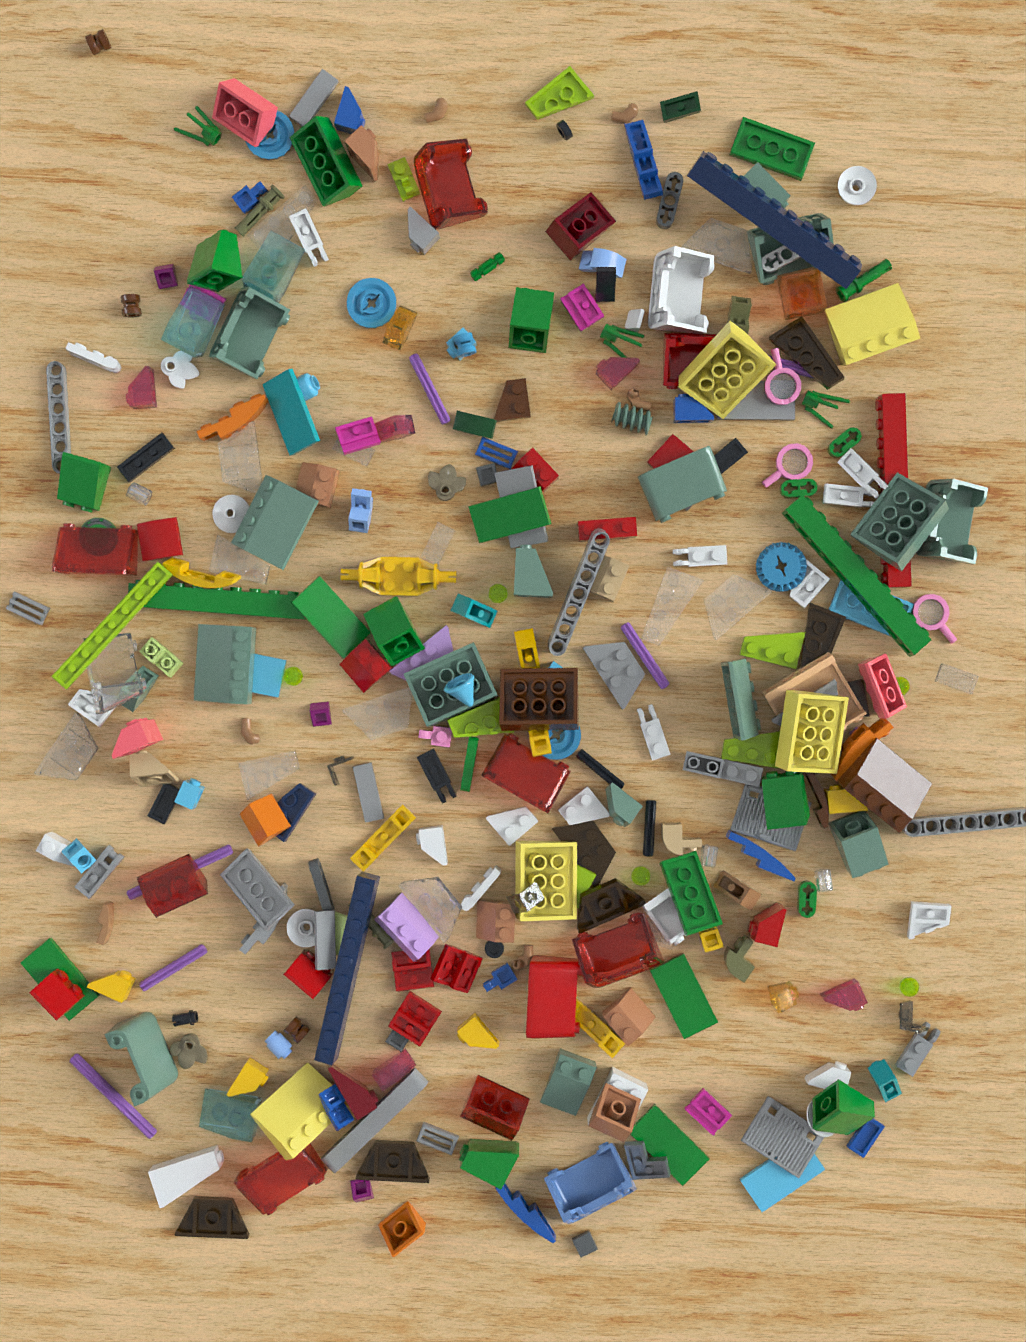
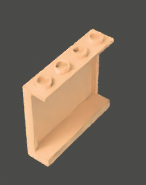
M829 652L762 691L777 716L783 712L786 690L814 692L835 679L837 681L838 696L849 697L844 730L847 728V725L852 722L857 723L864 718L863 716L867 714L841 673L833 655Z

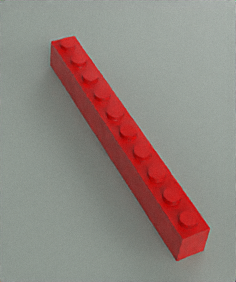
M906 393L881 394L875 401V409L878 411L876 430H879L876 446L880 451V457L877 458V468L880 469L879 477L887 485L896 473L908 478ZM880 558V563L883 565V573H881L882 584H886L889 588L912 587L911 560L900 571Z

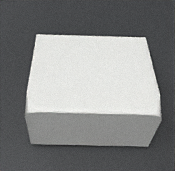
M635 309L628 312L625 329L634 332L640 330L644 309Z

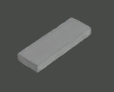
M322 69L289 115L290 119L303 127L318 113L339 83L338 80Z
M372 762L353 766L365 823L384 819Z
M335 910L314 911L315 969H333L336 967Z

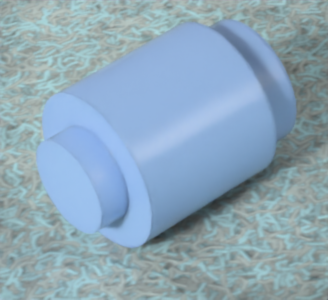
M276 1030L264 1041L267 1044L266 1047L278 1059L281 1057L285 1059L292 1052L290 1048L293 1045Z

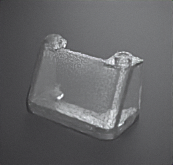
M131 633L118 634L87 668L95 714L106 713L143 694V690L146 689L145 678H141V675L138 674L134 658V652L137 651L136 640H132Z

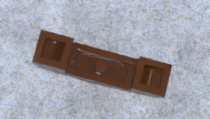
M803 772L819 804V807L813 809L820 826L825 829L828 827L829 822L825 793L814 773Z

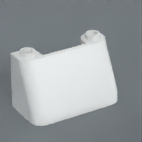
M677 246L657 253L653 263L648 326L650 329L694 334L707 333L709 322L705 315L700 314L703 280L714 270V255Z

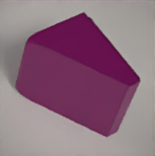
M174 264L154 268L159 289L178 286Z
M329 702L311 703L309 711L313 727L332 725Z
M370 1180L350 1181L353 1201L357 1203L374 1199Z

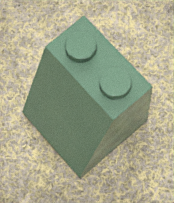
M758 162L744 175L749 180V184L755 188L760 187L765 191L767 197L778 200L782 204L781 207L785 209L789 205L787 201L791 195Z
M520 545V548H516L514 596L552 598L553 591L536 549H533L532 545Z
M857 811L828 823L844 865L852 878L861 877L866 873L889 865L878 827L866 811Z

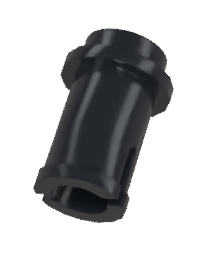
M189 1010L187 1013L173 1014L172 1022H176L173 1023L174 1027L197 1023V1011Z

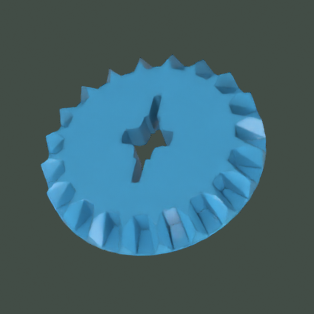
M278 110L274 125L269 133L274 131L273 139H266V135L257 147L252 146L246 141L252 153L261 159H278V157L284 156L287 151H290L292 146L289 137L294 134V127L290 119Z
M377 278L362 279L348 293L347 310L351 318L360 326L377 328L389 322L392 316H394L396 296L393 289L383 280ZM369 299L371 301L376 300L375 308H373L372 306L367 308V306L369 305L367 301Z
M784 542L773 543L766 547L760 553L756 563V572L762 584L778 592L789 591L797 587L804 579L807 570L806 558L802 551L796 546ZM777 557H779L782 564H787L784 567L785 576L780 569H776L779 562Z
M580 726L579 730L562 731L559 735V740L556 738L550 739L552 753L542 756L548 759L559 760L573 754L581 740ZM548 730L549 738L553 735L552 730Z

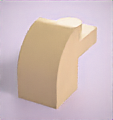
M680 822L661 823L662 840L665 846L674 854L683 855V848L685 847L687 851H695L697 847H702V839L700 837L682 838V824Z

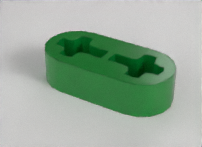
M855 427L849 428L828 445L829 455L833 458H839L859 443L862 437L860 430ZM849 433L856 434L854 437L856 441L852 439L848 443L846 442V439L850 436ZM842 443L844 446L840 448L841 453H834L833 449L835 447L833 445L838 446Z
M813 479L786 480L780 486V494L785 498H798L802 494L804 497H809L816 493L818 486ZM809 483V486H813V489L807 493L806 489L800 490V487H804ZM790 484V487H797V490H793L788 494V491H784V488Z
M806 880L801 882L798 887L797 911L804 918H810L816 912L817 887L811 881ZM807 885L812 888V891L808 892V898L806 897V892L803 891V888H806ZM806 901H808V906L811 907V910H808L805 914L802 907H805Z

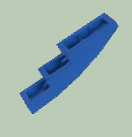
M640 120L625 124L626 135L644 200L662 196L663 189L658 177V169L653 157V148L644 121Z
M728 830L726 837L742 844L741 852L757 858V867L795 882L796 878L765 849L751 840Z
M506 1183L501 1190L495 1187L509 1208L526 1225L551 1243L556 1242V1234L536 1202L529 1206L520 1191L518 1190L512 1194Z

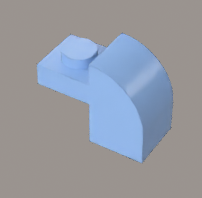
M594 248L593 251L583 250L579 270L583 272H596V267H616V278H622L627 259L606 249Z
M352 488L351 510L348 518L349 531L368 533L373 507L372 491Z

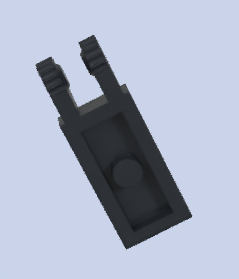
M433 748L418 756L417 759L442 804L446 802V797L440 789L444 786H447L450 796L453 798L457 797L451 785V780L435 749Z

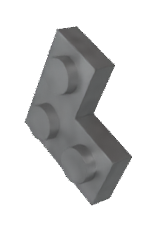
M644 1141L625 1142L624 1148L632 1180L670 1177L671 1173L667 1156L648 1157Z

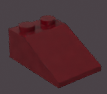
M590 192L555 218L545 232L571 261L608 230L616 220Z
M334 1064L328 1066L330 1074L356 1120L377 1109L378 1097L373 1089L369 1091L366 1085Z

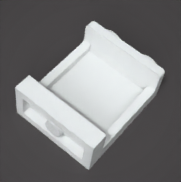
M666 889L643 905L642 908L668 945L674 943L676 946L685 940L683 937L685 933L669 889Z

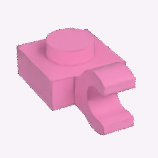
M433 726V731L419 730L418 738L432 739L431 745L450 747L452 731L449 727Z

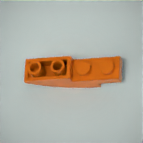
M256 394L245 403L243 401L235 403L233 408L229 409L232 417L224 416L213 425L208 423L201 426V430L196 431L199 439L206 441L219 435L225 441L240 433L265 409L269 402L265 394Z
M880 718L869 728L863 723L847 738L842 745L843 751L839 758L837 774L830 773L836 781L875 738L880 739L890 733V730L894 727L887 719Z

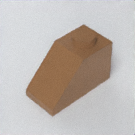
M724 870L714 884V887L751 911L762 895Z

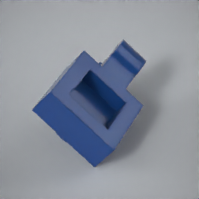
M260 181L251 189L246 185L233 195L232 198L242 212L246 214L259 203L257 197L264 195L268 190Z
M507 962L491 972L493 978L485 981L483 987L486 992L492 990L497 985L502 990L518 979Z

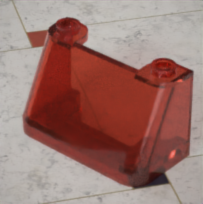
M467 138L427 142L414 156V169L430 225L435 230L478 219L488 213L486 201L481 197L476 198L466 164L472 156V149Z
M63 523V527H59L52 561V572L60 574L82 573L137 576L138 530L132 529L131 525H120V528L75 527V524Z
M510 732L508 735L504 733L481 776L540 810L549 813L571 773V770L568 769L569 765L562 761H559V763L553 762L542 755L533 757L532 750L518 741V736Z
M640 912L633 913L627 920L628 923L597 935L583 932L578 934L577 938L572 939L585 984L593 988L604 987L664 964L663 956L645 914Z
M309 1143L294 1159L285 1160L278 1151L256 1166L253 1165L249 1169L246 1167L238 1173L234 1184L262 1215L267 1214L268 1216L277 1210V1206L313 1183L315 1185L321 1183L325 1179L324 1175L327 1172V1168L311 1143Z

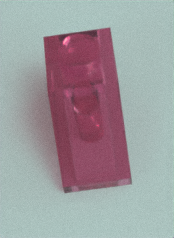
M610 357L607 361L603 359L596 366L598 368L596 375L610 390H613L639 365L640 360L627 357Z
M145 366L128 386L126 402L134 410L157 408L154 369L150 366Z
M394 415L374 423L381 443L416 434L412 415Z
M855 978L820 993L825 1002L849 1011L861 1010L868 1003L859 982Z
M404 1049L375 1068L372 1076L380 1089L384 1091L405 1076L416 1066V1063L407 1049Z

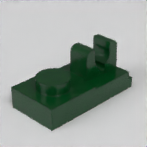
M698 91L660 102L664 123L701 112Z

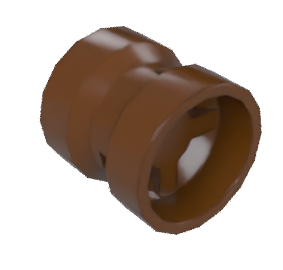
M104 29L97 31L95 35L89 34L85 36L93 55L99 54L103 49L109 50L112 48Z
M121 295L123 317L134 318L142 316L141 308H139V303L141 302L140 295Z
M296 1016L284 1029V1032L287 1035H291L298 1044L311 1029L307 1025H303Z

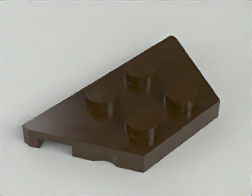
M588 821L552 828L560 841L577 842V864L597 874L592 885L593 887L598 886L616 851L595 822Z
M617 878L580 893L577 921L578 933L586 932L640 908L646 902L643 897Z
M375 1140L356 1174V1180L429 1183L430 1181L415 1143L407 1141Z
M204 1196L194 1197L175 1232V1236L230 1239H248L250 1234L234 1198Z

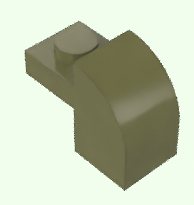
M732 296L727 323L729 321L733 322L747 334L749 332V316L752 306L751 298Z
M746 935L738 938L734 944V950L727 946L724 952V961L727 968L736 978L744 983L755 968L753 963L744 958L754 943Z

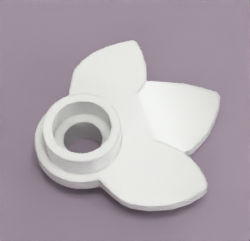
M181 350L176 352L173 357H166L161 362L162 372L169 376L170 383L177 388L184 389L185 380L199 376L198 369L190 363L194 355L192 352ZM167 364H174V369H168Z

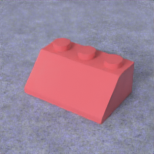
M233 78L219 82L212 118L252 146L257 147L273 127L278 107Z
M886 653L858 663L859 672L864 679L866 690L871 697L873 708L878 718H889L907 707Z
M146 717L126 723L127 727L121 729L111 756L113 759L128 756L162 741L163 738L155 720H148Z

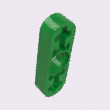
M469 737L460 791L470 792L479 741L478 737Z

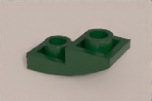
M457 410L453 429L493 439L497 420Z

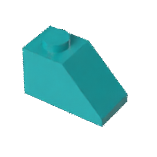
M459 593L450 610L488 628H491L498 612Z
M885 1059L875 1061L871 1066L867 1067L885 1103L902 1094L898 1081Z

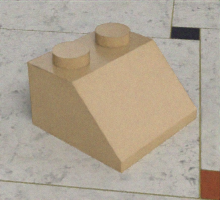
M593 552L590 561L596 560L598 554ZM604 555L590 592L614 602L630 565ZM585 570L582 578L587 579L591 574L590 571Z
M137 751L136 754L129 755L130 778L140 787L179 783V779L149 752Z

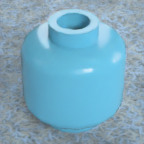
M305 373L296 377L305 401L318 395L320 385L314 375L311 376Z

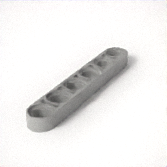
M52 361L46 368L51 459L53 470L60 474L57 464L62 460L63 452L71 454L67 373L63 364L58 361ZM59 365L61 372L55 376L52 374V368ZM60 384L62 392L56 395L53 393V387ZM60 403L63 405V411L56 414L54 406ZM61 422L64 424V430L61 433H57L55 426ZM62 441L66 447L64 451L58 452L56 445Z

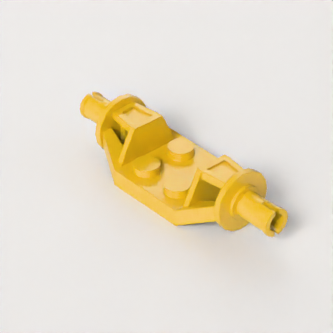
M378 557L366 563L360 562L358 569L341 568L340 572L342 574H349L340 575L341 581H358L359 587L362 589L365 587L379 595L420 596L432 589L437 590L439 583H456L457 578H448L449 576L457 577V571H439L437 563L433 565L419 557ZM433 582L432 584L421 585L422 583Z

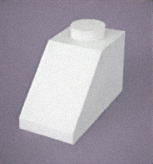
M443 825L420 828L419 833H416L417 844H421V849L443 866L447 865L448 859Z
M54 832L45 834L36 851L53 861L75 867L62 853V850L72 842Z
M835 1061V1064L828 1062L807 1074L805 1081L808 1085L823 1089L838 1079L848 1085L851 1071L842 1062Z

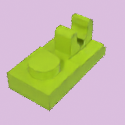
M405 157L387 164L403 202L420 195Z

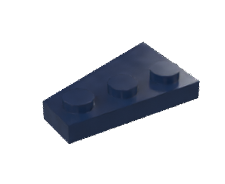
M302 783L295 786L277 802L291 827L276 836L283 842L288 840L316 796L315 792Z

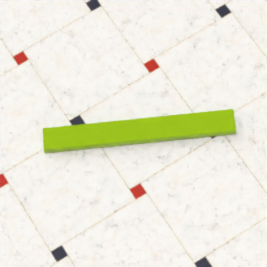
M157 561L51 677L67 690L173 574Z

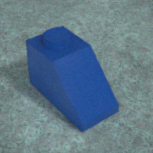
M345 86L334 125L336 130L352 134L361 125L365 126V119L351 90Z
M679 394L678 397L674 398V423H712L714 421V415L700 402L690 397L689 394Z

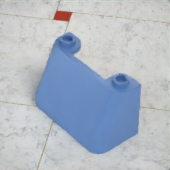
M605 1142L599 1145V1150L595 1155L564 1171H559L556 1168L547 1173L548 1176L544 1180L564 1223L572 1224L637 1189L613 1143Z

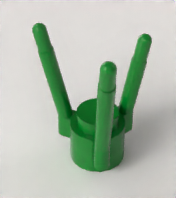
M195 106V109L209 125H204L189 112L187 116L203 129L201 132L203 138L185 130L174 128V131L203 142L207 146L210 144L216 145L222 136L220 129L213 124L198 106Z
M606 324L600 338L604 339L603 344L609 346L624 360L628 358L611 341L615 343L617 338L642 347V343L620 334V332L644 338L645 335Z
M808 390L802 402V405L806 406L804 410L813 414L828 427L833 428L830 422L812 408L817 409L820 403L838 409L837 405L821 398L850 403V400Z

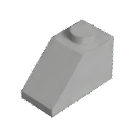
M409 207L408 228L410 246L417 253L421 251L425 255L440 239L439 232L414 209Z

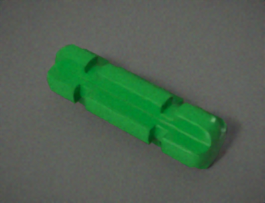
M498 252L493 258H489L479 265L478 269L472 270L470 275L473 280L478 281L482 278V275L485 276L494 270L496 265L504 263V256Z

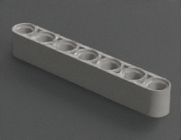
M595 529L591 533L549 637L548 647L554 656H560L566 651L608 548L610 539L603 529ZM599 534L605 535V540L602 543L595 542V538ZM590 553H597L598 557L596 560H588ZM585 570L591 573L587 579L580 577L581 573ZM580 588L583 590V594L578 597L574 596L573 592ZM570 606L576 607V611L573 614L566 613V610ZM562 624L569 625V629L565 632L560 631L559 627ZM553 643H562L559 649L552 648Z
M1026 807L913 817L910 823H914V829L908 832L906 826L902 833L910 837L1025 827L1026 821L1022 817L1026 812ZM1005 814H1009L1010 819L1007 823H1004L1003 817ZM989 815L991 818L990 823L985 825L984 818ZM970 817L972 820L971 824L966 827L965 820ZM948 819L952 820V826L950 828H946L945 823ZM932 820L933 827L927 830L926 824Z
M416 1068L412 1069L377 1103V1109L362 1117L322 1156L321 1160L333 1173H336L422 1091L429 1081Z

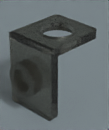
M343 755L333 759L334 763L327 765L334 786L339 785V781L333 766L352 760L354 756L345 758Z
M534 882L519 894L508 895L506 899L516 914L528 912L544 900V896L538 884ZM513 899L519 903L520 908L514 904Z
M909 1000L900 1003V1029L915 1033L929 1030V1027L913 1024V1001Z

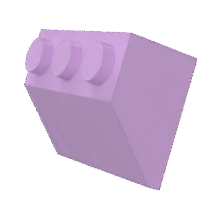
M400 893L374 919L412 961L418 960L441 935L403 893Z

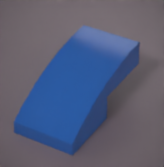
M336 1084L319 1093L320 1101L336 1131L353 1122L354 1117L344 1104L345 1099Z

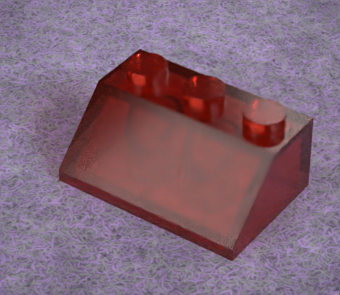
M190 854L137 877L146 905L156 918L208 894L207 879Z
M477 1075L460 1117L512 1141L520 1129L530 1098Z

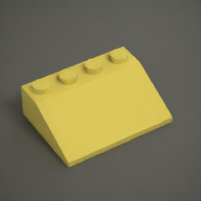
M899 283L824 310L841 365H848L920 339L916 321Z
M729 321L678 376L679 388L724 419L775 367L776 363L745 331Z
M786 690L775 766L792 772L837 774L849 697Z
M516 841L515 918L519 921L577 919V842Z
M306 1063L250 1114L285 1160L294 1159L331 1124L320 1101L319 1093L331 1087L332 1084L309 1063ZM345 1100L344 1104L348 1108L349 1106Z

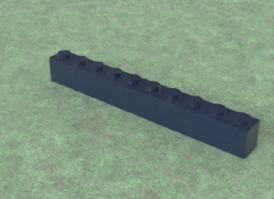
M702 151L689 170L687 177L845 289L861 272L862 264L859 258L855 255L850 256L841 245L830 242L827 235L822 232H816L809 222H802L797 218L798 216L792 210L787 211L781 207L782 204L775 198L770 199L767 197L765 191L760 187H753L749 184L750 182L746 177L738 176L729 165L721 164L717 161V157L714 154Z
M362 871L356 877L314 1058L318 1062L333 1065L339 1057L380 881V876Z

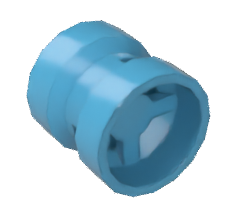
M471 332L453 337L455 344L458 346V357H467L477 353L476 347L472 343L473 335Z

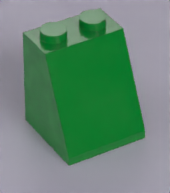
M219 230L197 245L188 274L187 284L219 292L243 278L237 234L227 230Z
M516 287L508 348L546 353L554 292Z
M63 452L57 499L62 500V505L74 508L76 504L81 506L83 511L90 513L93 510L99 511L111 467L95 460Z
M397 596L363 614L377 646L391 667L425 649L404 606Z
M786 770L785 773H778L777 771L767 772L762 778L767 830L807 825L810 811L803 772Z
M839 1079L813 1097V1129L816 1131L849 1135L875 1117L874 1101Z
M470 1139L468 1144L464 1143L459 1154L461 1155L458 1159L461 1161L460 1169L501 1190L519 1157V1143L517 1141Z

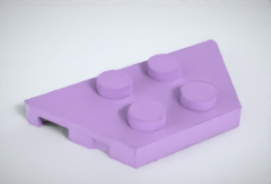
M446 625L423 644L424 650L401 661L389 672L406 680L404 673L453 652L448 626Z

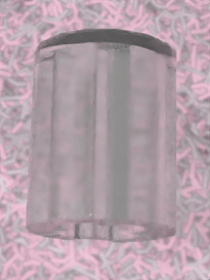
M134 482L129 486L126 496L146 506L152 497V491Z
M702 845L700 856L702 866L716 867L717 846Z
M831 869L814 871L817 892L834 890Z

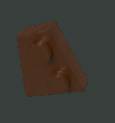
M526 378L506 381L494 420L501 422L530 418Z

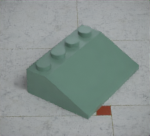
M896 473L889 482L888 487L883 490L850 535L885 562L902 571L949 508L946 500L903 475Z
M265 475L231 543L284 570L319 501L273 477Z
M198 624L194 701L252 704L256 641L255 627Z
M474 642L404 673V677L427 727H432L498 697ZM466 673L474 675L473 706L471 707L466 706L444 691V687L450 680Z
M746 659L721 662L733 738L742 741L759 735L758 730H761L760 720L756 719L755 715L758 707L756 700H753L752 697L754 684L749 679V673H751L750 662H747Z

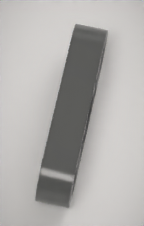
M671 172L666 178L656 218V223L661 229L670 228L674 221L684 181L683 176L678 172ZM673 178H677L678 183H676L674 191H671V181ZM665 197H674L675 203L667 205L664 201ZM665 210H668L669 213L667 219L670 221H667L665 224L662 223L663 220L660 218H663Z
M319 858L308 861L322 910H335Z

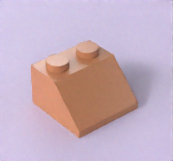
M361 125L345 140L349 155L376 182L378 180L379 161L378 143L375 140V134L369 128L366 130Z
M302 462L296 490L318 500V506L331 509L340 471L336 468L320 464Z
M479 899L477 901L476 938L492 942L514 943L515 901Z
M631 987L602 1011L603 1018L627 1046L638 1039L656 1018Z
M606 1083L593 1109L588 1126L624 1142L632 1133L641 1099Z

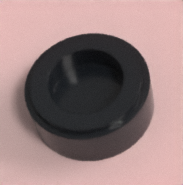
M564 120L556 124L557 130L564 140L567 141L573 137L571 129Z
M486 942L485 952L487 956L498 958L503 954L504 945L502 942Z

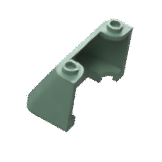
M822 213L798 217L802 222H809L816 232H822L827 235L829 241L834 244L831 219ZM759 227L747 231L758 281L761 284L770 285L774 283L778 275L814 267L800 257L773 273H764L762 258L780 248L783 244ZM785 249L781 252V256L783 259L788 260L792 257V253L790 250ZM775 254V260H766L767 262L765 264V267L769 266L770 268H772L774 262H779L777 254Z
M251 287L241 288L212 346L209 357L247 376L258 379L265 371L262 360L278 327L286 325L289 321L290 309Z
M710 446L638 476L655 521L660 520L661 523L672 519L670 515L708 498L713 497L714 500L724 497V492H727Z
M956 479L930 480L925 489L946 500L949 510L918 549L917 555L965 564H976L977 549L975 546L969 545L968 541L974 507H980L985 503L988 488Z
M143 1012L121 1021L104 1034L111 1048L122 1049L127 1047L141 1082L134 1085L130 1091L134 1107L146 1102L174 1083L178 1078L175 1062L170 1054L157 1019L151 1012Z

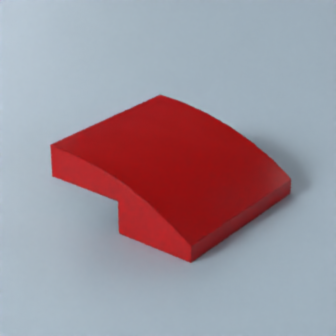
M672 434L647 463L655 469L694 451Z
M177 517L137 524L143 562L183 555Z
M445 944L430 979L433 982L450 986L454 990L468 993L483 958L463 949Z
M430 948L416 961H412L404 951L391 952L396 992L435 987L434 982L430 979L433 974Z
M409 991L388 1027L420 1047L442 1011L412 991Z

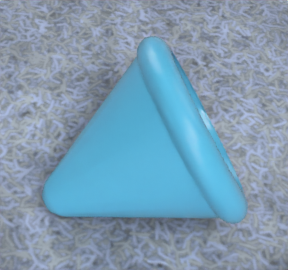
M466 673L453 678L444 687L445 693L450 694L468 707L473 706L474 675Z

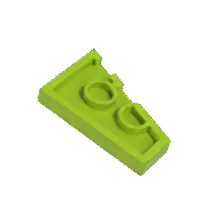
M569 66L527 100L525 106L539 120L594 99V95L571 66Z
M806 632L744 636L739 655L796 669Z
M500 697L447 719L454 738L515 733L514 731H502L500 728Z
M780 731L759 734L742 741L736 738L724 739L721 759L778 768L775 766Z

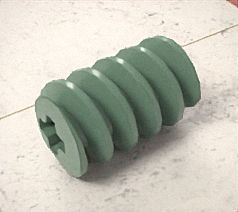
M618 402L611 423L615 420V426L617 427L622 422L623 429L629 424L630 431L637 427V433L644 429L647 436L653 416L651 417L649 410L643 415V408H640L636 413L635 406L628 410V404L621 408V402Z

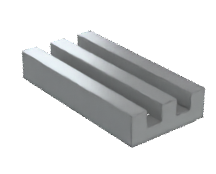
M13 592L12 599L10 598V603L6 609L39 625H43L50 608L22 594ZM17 598L43 609V613L16 601ZM14 605L40 616V620L14 608Z
M423 1122L416 1141L452 1155L459 1135ZM425 1129H427V1130H429V1131H432V1132H434V1133L440 1134V1135H442V1136H445V1137H447V1138H450V1139H452L453 1141L448 1140V1139H446V1138H443V1137H441V1136H438V1135H436V1134H433V1133H431V1132H428V1131H426ZM425 1135L434 1140L450 1145L451 1147L448 1148L446 1146L440 1145L438 1143L425 1139L422 1136Z

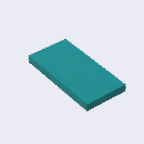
M287 369L262 384L289 456L295 455L319 442L320 438L293 369Z

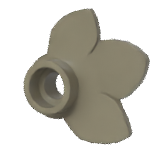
M448 464L441 469L440 474L430 471L428 483L432 489L436 490V495L440 500L448 501L454 497L455 493L464 489L466 478L457 477L455 468ZM443 489L449 490L447 493L442 492Z
M193 1033L183 1036L181 1041L174 1042L170 1048V1054L178 1056L179 1065L184 1069L190 1068L195 1061L203 1064L207 1061V1051L200 1045L198 1036Z

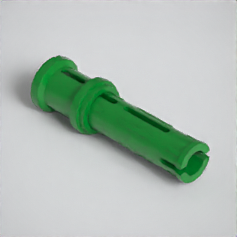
M884 259L876 266L856 277L847 289L837 286L835 290L839 299L842 302L848 301L850 296L860 293L867 284L892 270L890 261Z

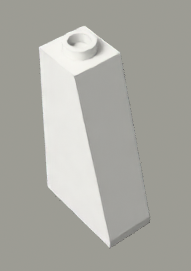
M218 1145L151 1167L148 1174L159 1208L165 1207L220 1169L224 1162V1155L222 1150H219Z

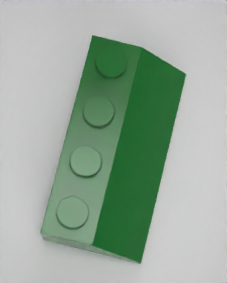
M315 116L289 137L322 206L325 207L348 198L363 187L329 117Z

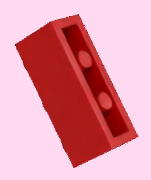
M636 517L578 521L577 523L579 542H588L591 533L595 529L605 530L610 540L636 538L638 536ZM597 535L595 541L605 540V535Z

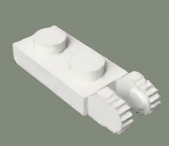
M305 208L290 215L289 218L313 266L318 265L317 259L312 253V250L319 248L322 259L325 262L328 261L323 243L307 209Z
M68 342L66 350L70 355L115 374L121 370L120 363L111 356L104 358L102 353L96 350L90 352L86 350L84 345L79 343L74 345Z
M852 448L837 462L862 488L870 492L875 498L879 494L870 486L873 480L881 488L886 489L888 487L878 476L879 474Z
M824 484L823 504L870 508L874 504L872 501H863V495H873L862 487Z
M726 545L688 547L687 549L673 550L675 555L688 554V561L677 560L673 562V566L727 565Z
M651 704L648 705V710L652 720L645 721L644 712L641 708L637 709L653 761L671 754L659 718H657L654 707Z
M497 865L493 869L490 867L483 875L485 879L482 883L477 882L471 889L473 893L464 897L461 903L462 910L469 911L501 874V869Z

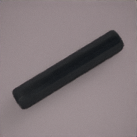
M581 749L577 753L576 757L607 783L611 784L613 782L620 789L624 787L623 781L586 751Z
M646 800L643 855L647 857L654 855L655 800Z

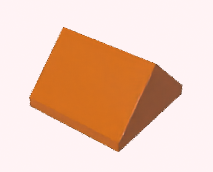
M272 794L249 803L240 813L242 820L258 847L291 827Z
M408 1201L378 1224L392 1257L398 1255L425 1232L426 1222Z

